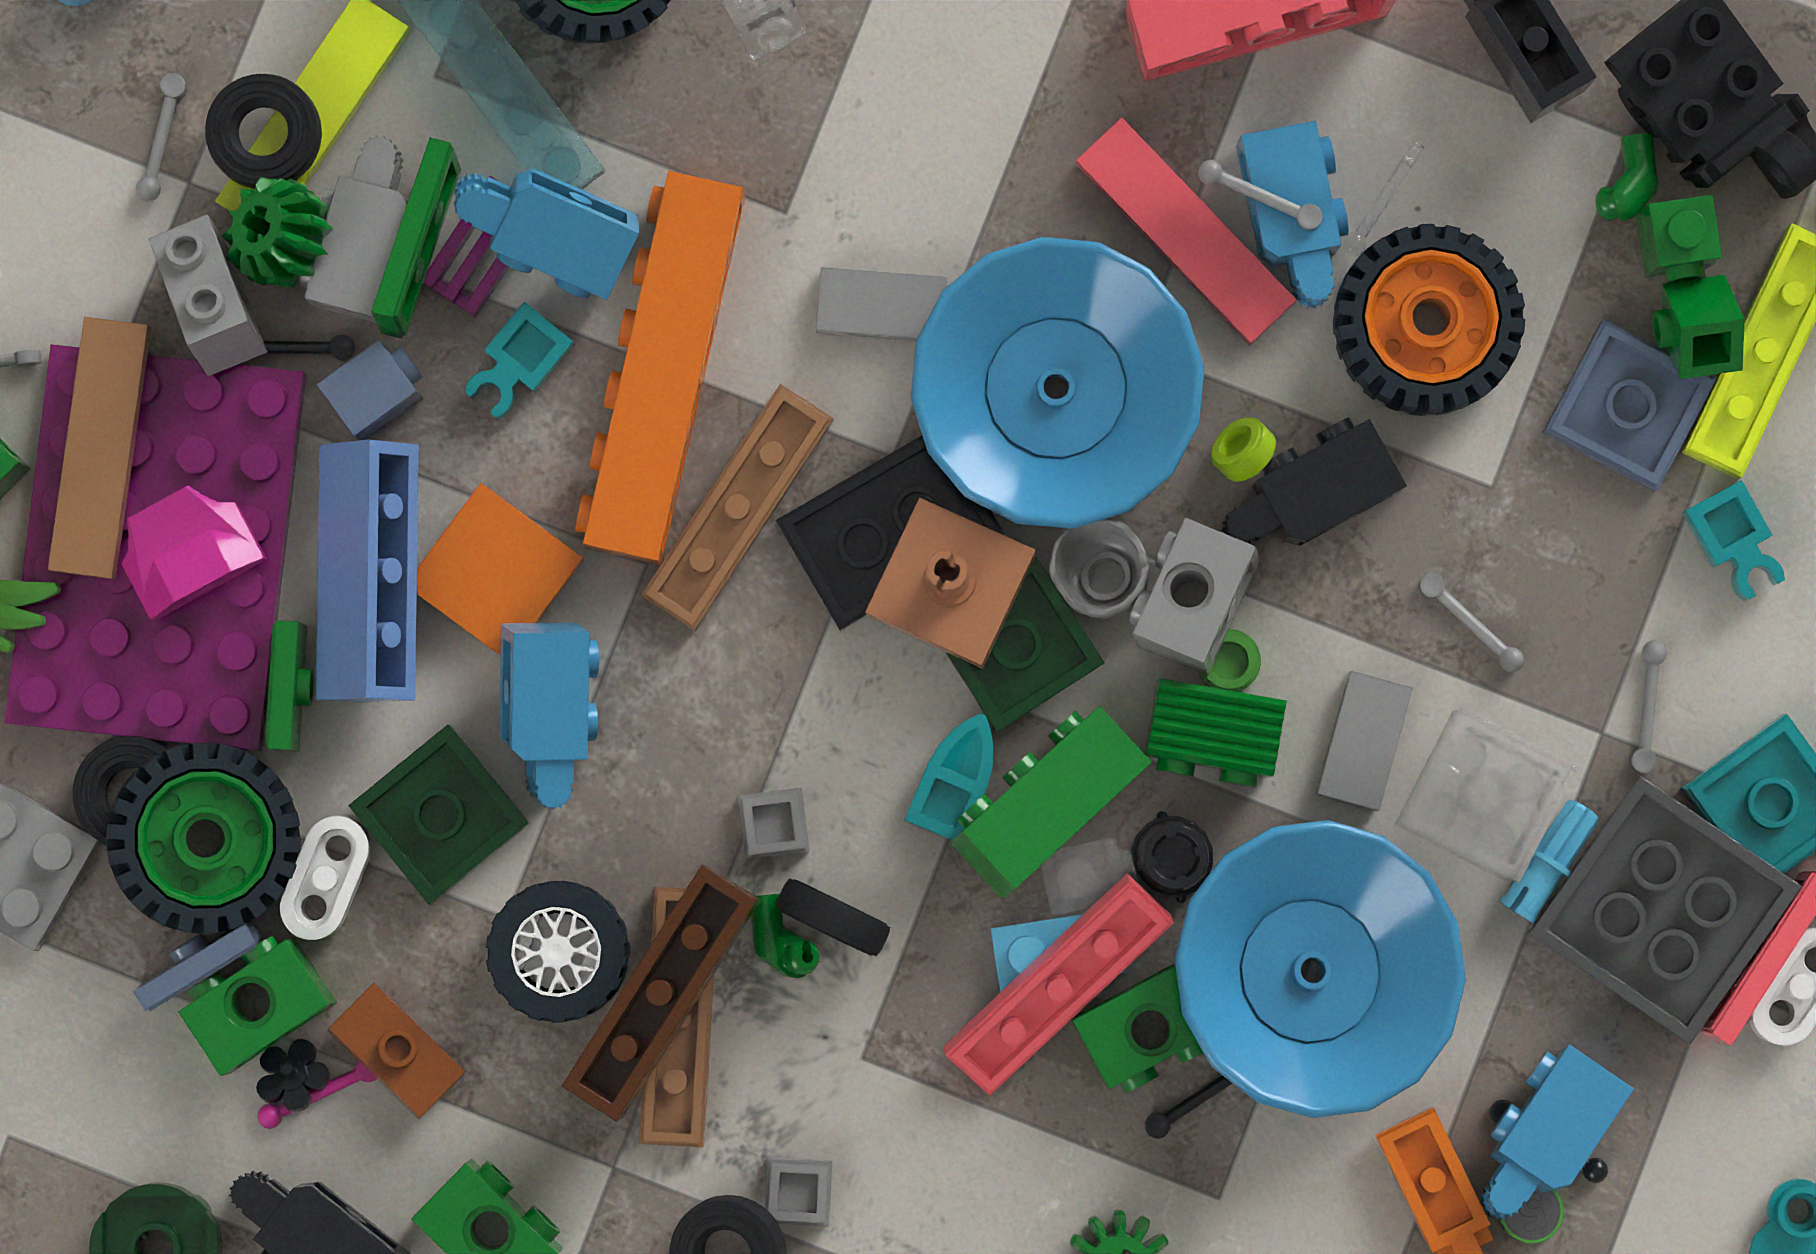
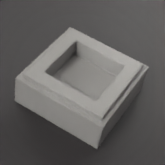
M802 788L738 796L746 859L810 851Z
M768 1157L765 1209L772 1214L778 1224L829 1226L833 1161Z

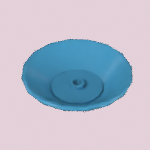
M1039 237L986 254L942 290L916 340L911 401L928 454L964 497L1016 524L1075 529L1129 512L1174 474L1200 423L1204 364L1187 312L1150 268L1100 242ZM1053 377L1063 379L1067 383L1068 393L1061 399H1052L1047 396L1044 391V384L1048 379Z
M1330 820L1271 827L1223 855L1188 902L1174 957L1182 1016L1211 1067L1257 1103L1310 1118L1370 1111L1419 1082L1453 1035L1466 982L1458 922L1429 871L1386 837ZM1306 959L1313 960L1319 966L1320 975L1314 983H1309L1302 977L1301 966Z

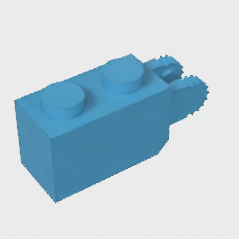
M1316 121L1241 135L1236 145V150L1244 181L1301 207L1305 204H1314L1322 211L1323 219L1319 227L1312 231H1306L1299 227L1296 218L1246 196L1258 257L1272 266L1286 264L1290 285L1295 289L1292 295L1296 296L1300 306L1304 305L1307 309L1309 307L1315 309L1318 305L1322 306L1323 301L1328 300L1327 296H1331V290L1335 287L1333 285L1335 279L1331 277L1333 267L1330 255L1336 254L1342 245L1340 237L1349 234L1344 202L1342 198L1332 199L1327 176L1336 173L1335 156L1330 137H1319Z
M534 168L516 174L511 187L490 177L485 179L482 177V174L476 175L475 172L472 175L467 173L464 178L460 177V182L456 183L457 189L454 192V195H456V201H454L455 213H458L459 219L465 220V223L471 222L472 227L490 234V249L498 252L496 256L502 263L520 272L530 273L534 268L556 278L555 283L561 289L577 297L589 298L592 293L605 300L608 299L639 235L638 214Z
M577 622L501 623L499 737L525 761V775L528 777L525 780L528 785L526 789L530 792V795L535 797L539 804H544V807L547 809L549 807L553 810L556 807L562 808V805L568 804V799L572 798L570 794L573 789L570 786L574 784V760L588 759V741H595L597 738L598 714L595 703H589V678H596L598 675V644L595 639H590V632Z
M1570 1044L1560 1050L1556 1057L1546 1051L1525 1081L1534 1090L1521 1109L1511 1103L1490 1133V1136L1496 1139L1498 1143L1489 1156L1500 1163V1165L1488 1181V1188L1483 1189L1484 1193L1480 1196L1482 1198L1481 1205H1483L1484 1211L1488 1213V1217L1493 1216L1495 1220L1498 1218L1504 1220L1506 1216L1511 1217L1512 1213L1517 1214L1518 1210L1523 1208L1522 1203L1528 1202L1536 1188L1545 1193L1570 1186L1634 1088Z

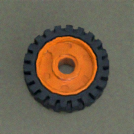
M1435 223L1420 224L1417 227H1405L1396 230L1385 237L1383 236L1368 247L1357 258L1344 277L1334 306L1333 335L1336 337V350L1340 360L1343 359L1347 367L1346 372L1353 382L1357 381L1364 389L1363 392L1373 400L1378 399L1383 402L1385 407L1395 411L1410 412L1409 415L1418 416L1427 414L1441 415L1462 409L1480 400L1493 390L1515 361L1521 347L1522 336L1525 332L1526 319H1523V309L1525 307L1523 293L1518 291L1516 286L1518 279L1512 268L1508 270L1502 262L1504 257L1495 248L1491 250L1484 245V239L1474 233L1467 235L1460 232L1461 228L1450 225L1436 227ZM1429 305L1439 310L1444 320L1442 333L1430 336L1418 331L1413 322L1414 309L1418 306Z

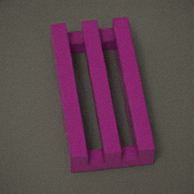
M461 219L429 267L423 284L476 318L509 266L502 263L496 257L471 297L468 298L461 293L490 249V234L483 231L450 283L446 284L443 282L442 278L475 229V227H472L471 222L465 223V220Z

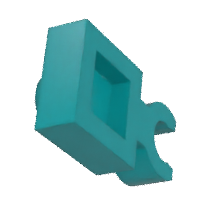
M523 302L484 350L497 364L492 370L481 371L475 374L468 381L465 387V394L473 400L485 386L492 385L498 387L501 392V398L490 414L497 420H500L512 410L515 403L514 390L520 382L536 393L575 346V343L526 302Z
M1742 480L1682 512L1712 568L1727 560L1730 561L1734 568L1731 584L1734 592L1741 600L1747 601L1756 596L1748 582V575L1753 568L1762 569L1773 586L1785 581L1784 571L1780 563L1773 557L1762 554L1757 544L1773 535Z

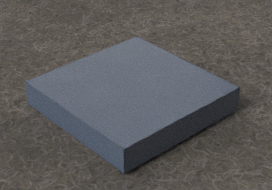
M1603 319L1597 327L1542 433L1655 492L1660 488L1717 378L1707 375L1679 379L1668 352Z

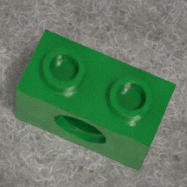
M270 936L257 944L254 949L241 956L246 965L244 968L226 980L220 972H216L187 992L192 1003L178 1011V1013L220 1076L231 1074L337 1003L296 939H286L278 944L274 936ZM251 983L262 986L270 998L269 1010L260 1020L248 1018L242 1012L239 1004L241 992Z
M1175 963L1071 1019L1108 1089L1120 1084L1124 1092L1128 1093L1158 1077L1159 1074L1154 1065L1177 1054L1181 1063H1184L1203 1053L1182 1016ZM1156 1011L1166 1021V1036L1157 1046L1150 1048L1141 1047L1132 1037V1023L1142 1012Z
M473 1159L464 1163L411 1218L446 1254H558L563 1249L554 1240L560 1233L558 1227L534 1205L526 1212L508 1194L514 1188L512 1182L488 1160L481 1167ZM496 1212L505 1218L509 1227V1235L504 1244L489 1246L478 1238L475 1224L481 1213Z

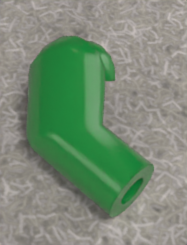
M1641 133L1621 138L1624 173L1615 182L1613 187H1602L1599 189L1595 198L1597 212L1603 219L1611 221L1619 217L1620 220L1626 221L1634 218L1656 193L1658 178L1653 134Z
M779 894L756 896L761 901L751 915L753 947L757 957L786 977L801 978L812 973L819 963L820 955L818 949L811 941H805L783 926L782 912L775 907Z

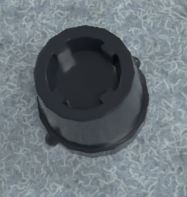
M1160 811L1157 813V819L1147 823L1135 836L1130 850L1131 868L1137 881L1148 892L1163 898H1176L1178 903H1184L1187 895L1197 891L1210 874L1213 866V847L1206 832L1195 822L1180 816H1168L1166 812Z

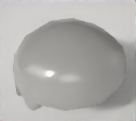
M1107 518L1075 529L1066 528L1054 541L1049 570L1050 577L1056 588L1071 608L1079 614H1087L1090 618L1108 619L1129 611L1134 606L1138 596L1146 591L1150 563L1141 541L1133 531L1121 521Z

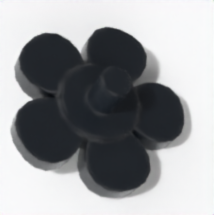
M305 1039L293 1041L289 1047L288 1056L282 1048L277 1046H271L263 1052L260 1057V1065L265 1072L270 1074L262 1077L256 1085L257 1093L263 1101L275 1103L283 1098V1104L287 1110L299 1112L308 1108L311 1103V1095L306 1087L319 1091L327 1086L330 1078L329 1069L324 1063L314 1062L317 1050L310 1041Z

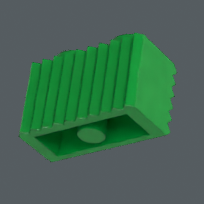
M1160 678L1156 683L1144 754L1147 757L1158 758L1157 771L1194 777L1195 765L1221 769L1220 782L1257 788L1259 776L1266 778L1274 777L1287 700Z

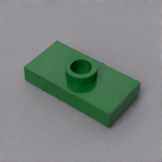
M276 620L272 628L265 745L268 746V749L276 751L299 752L302 706L311 707L313 702L314 670L305 668L307 625L299 621Z

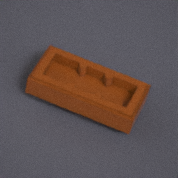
M375 983L328 1028V1032L419 1120L466 1072Z

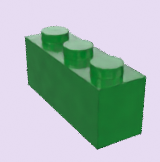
M1100 705L1085 719L1075 710L1048 735L1056 746L1040 761L1029 752L1002 777L1010 786L1003 795L993 803L986 794H983L956 819L964 830L950 842L951 845L1002 900L1022 884L1152 763Z

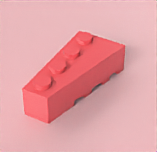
M1127 0L1125 13L1145 82L1387 17L1396 0Z

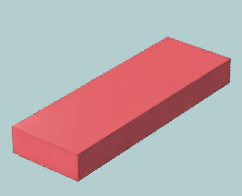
M1803 871L1798 874L1794 881L1802 886L1702 1027L1701 1032L1719 1044L1732 1046L1816 916V871Z

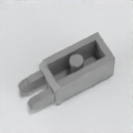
M377 135L375 138L369 137V141L363 142L364 147L360 148L362 155H358L352 179L339 175L335 190L326 189L324 191L321 201L328 205L324 219L333 228L322 240V247L328 255L316 256L313 261L314 276H300L299 286L307 289L304 298L313 307L376 323L371 310L408 203L401 192L397 191L402 175L399 171L403 168L402 162L404 161L400 157L402 153L397 151V146L392 144L391 139L387 140L384 135L383 137H378Z

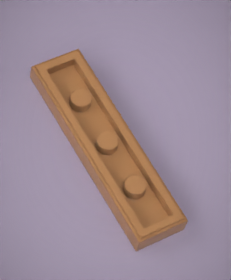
M84 317L48 570L51 572L116 580L151 335V327L148 325Z
M780 384L641 594V597L688 628L696 631L825 435L834 418Z
M654 887L651 944L685 892V888ZM714 975L642 1088L639 1144L704 1147Z

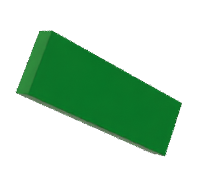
M429 137L371 310L381 334L401 339L407 334L461 171L456 153L450 142Z

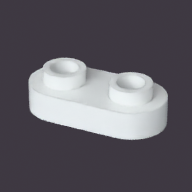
M331 816L317 822L308 832L295 863L297 867L292 879L289 878L280 902L282 921L286 928L295 936L306 940L324 939L337 932L344 923L371 857L372 846L369 834L359 822L348 817ZM337 836L345 837L351 845L349 856L342 861L333 859L329 853V844ZM313 895L322 897L327 907L325 915L319 920H312L305 913V903Z
M1807 928L1748 1019L1754 1033L1768 1043L1782 1046L1799 1043L1811 1033L1816 1025V972L1810 971L1805 965L1807 951L1816 947V928ZM1778 1000L1785 1002L1789 1008L1788 1019L1780 1025L1773 1023L1769 1016L1771 1005Z

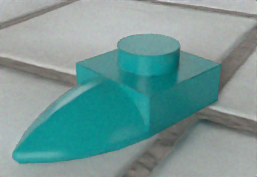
M979 713L953 729L938 745L927 764L904 821L951 841L964 830L956 819L985 794L993 768V740L986 715Z

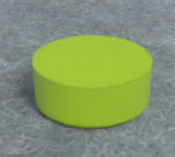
M1255 417L1238 419L1226 426L1217 436L1211 450V461L1227 479L1234 482L1248 480L1258 474L1271 460L1276 448L1275 436Z

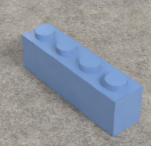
M370 439L320 444L316 700L345 702L415 701L419 445Z

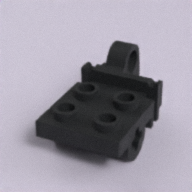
M1680 0L1604 62L1621 85L1618 88V94L1623 105L1647 133L1653 134V137L1660 138L1670 152L1666 156L1671 163H1686L1691 159L1692 163L1679 173L1684 180H1691L1696 188L1711 187L1749 155L1781 198L1787 199L1797 196L1816 180V132L1807 118V113L1810 110L1798 94H1776L1773 97L1770 95L1784 83L1723 0Z

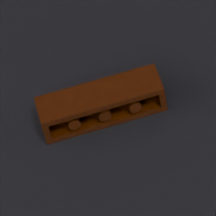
M701 865L561 1087L616 1122L624 1118L761 899L708 865Z

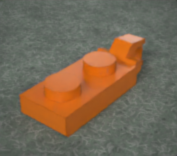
M1430 1107L1374 1134L1430 1252L1434 1254H1483L1480 1246L1493 1240L1488 1226L1491 1224L1435 1109Z

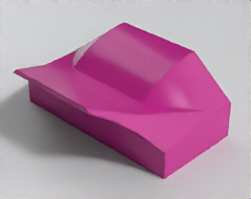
M189 485L127 518L129 534L128 552L121 564L150 620L153 621L162 618L268 560L237 503L217 502L200 494Z

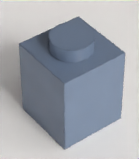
M380 340L317 384L353 436L358 440H367L424 399L414 386L423 376L401 346L391 353Z

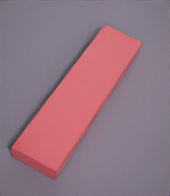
M1122 117L1076 160V166L1249 346L1297 301Z
M1126 873L943 1046L945 1056L990 1096L1174 924L1172 915Z

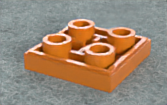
M480 483L417 567V595L500 655L501 623H538L585 559L484 484Z

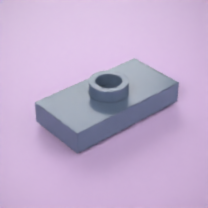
M246 921L245 925L228 930L210 942H207L203 934H199L171 951L169 955L174 964L144 981L133 991L144 1010L149 1009V1011H152L254 949L262 937L254 922L250 921L247 923Z

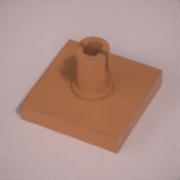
M919 497L865 613L869 618L983 669L1036 557V549Z

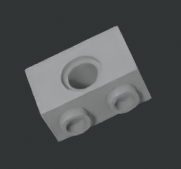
M208 214L148 238L186 344L208 376L267 353L237 269L233 263L226 259L229 248Z
M1188 518L1184 519L1178 534L1169 531L1161 544L1156 558L1155 566L1162 570L1153 590L1149 591L1146 589V591L1138 596L1130 615L1129 624L1136 626L1133 635L1138 646L1200 673L1209 675L1260 562L1256 546ZM1187 582H1199L1208 588L1205 600L1198 606L1186 608L1174 602L1177 589Z

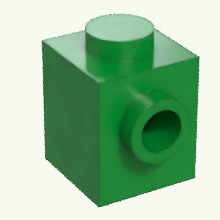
M1712 195L1649 203L1636 216L1645 278L1666 275L1667 283L1706 277L1705 269H1708L1722 258Z
M1725 274L1662 283L1661 310H1654L1652 313L1653 334L1657 347L1667 348L1679 379L1743 370L1745 319Z

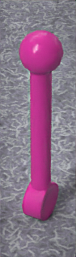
M358 1062L356 1069L330 1080L324 1089L319 1091L309 1090L308 1092L311 1095L310 1104L360 1080L372 1082L377 1079ZM269 1103L260 1107L257 1119L262 1127L272 1129L281 1123L282 1117L293 1112L287 1110L283 1103L280 1105Z

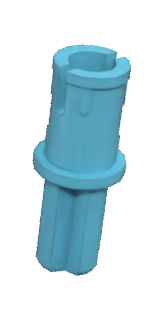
M1573 800L1567 801L1536 848L1529 846L1527 852L1531 854L1530 858L1499 902L1534 924L1537 920L1536 917L1563 876L1569 877L1572 873L1568 868L1599 822V817L1581 803Z

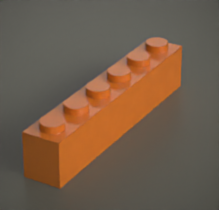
M668 171L665 187L654 185L646 217V223L656 225L650 249L639 248L632 277V284L642 286L636 310L625 309L618 338V346L626 347L627 353L622 372L611 371L604 398V407L613 409L608 434L597 432L589 468L599 471L594 496L583 494L577 514L575 531L585 533L583 545L587 549L657 565L662 564L745 202L743 187Z

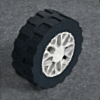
M548 881L534 884L525 888V890L517 895H513L505 903L506 905L496 914L491 923L493 926L490 935L487 936L486 948H488L487 969L488 972H491L495 982L493 985L497 992L502 994L509 1002L508 1005L516 1011H521L528 1015L529 1018L538 1021L563 1023L578 1020L602 1008L619 990L618 988L623 979H625L628 970L627 965L630 955V943L626 933L628 930L624 920L617 913L615 906L600 895L598 891L569 881Z

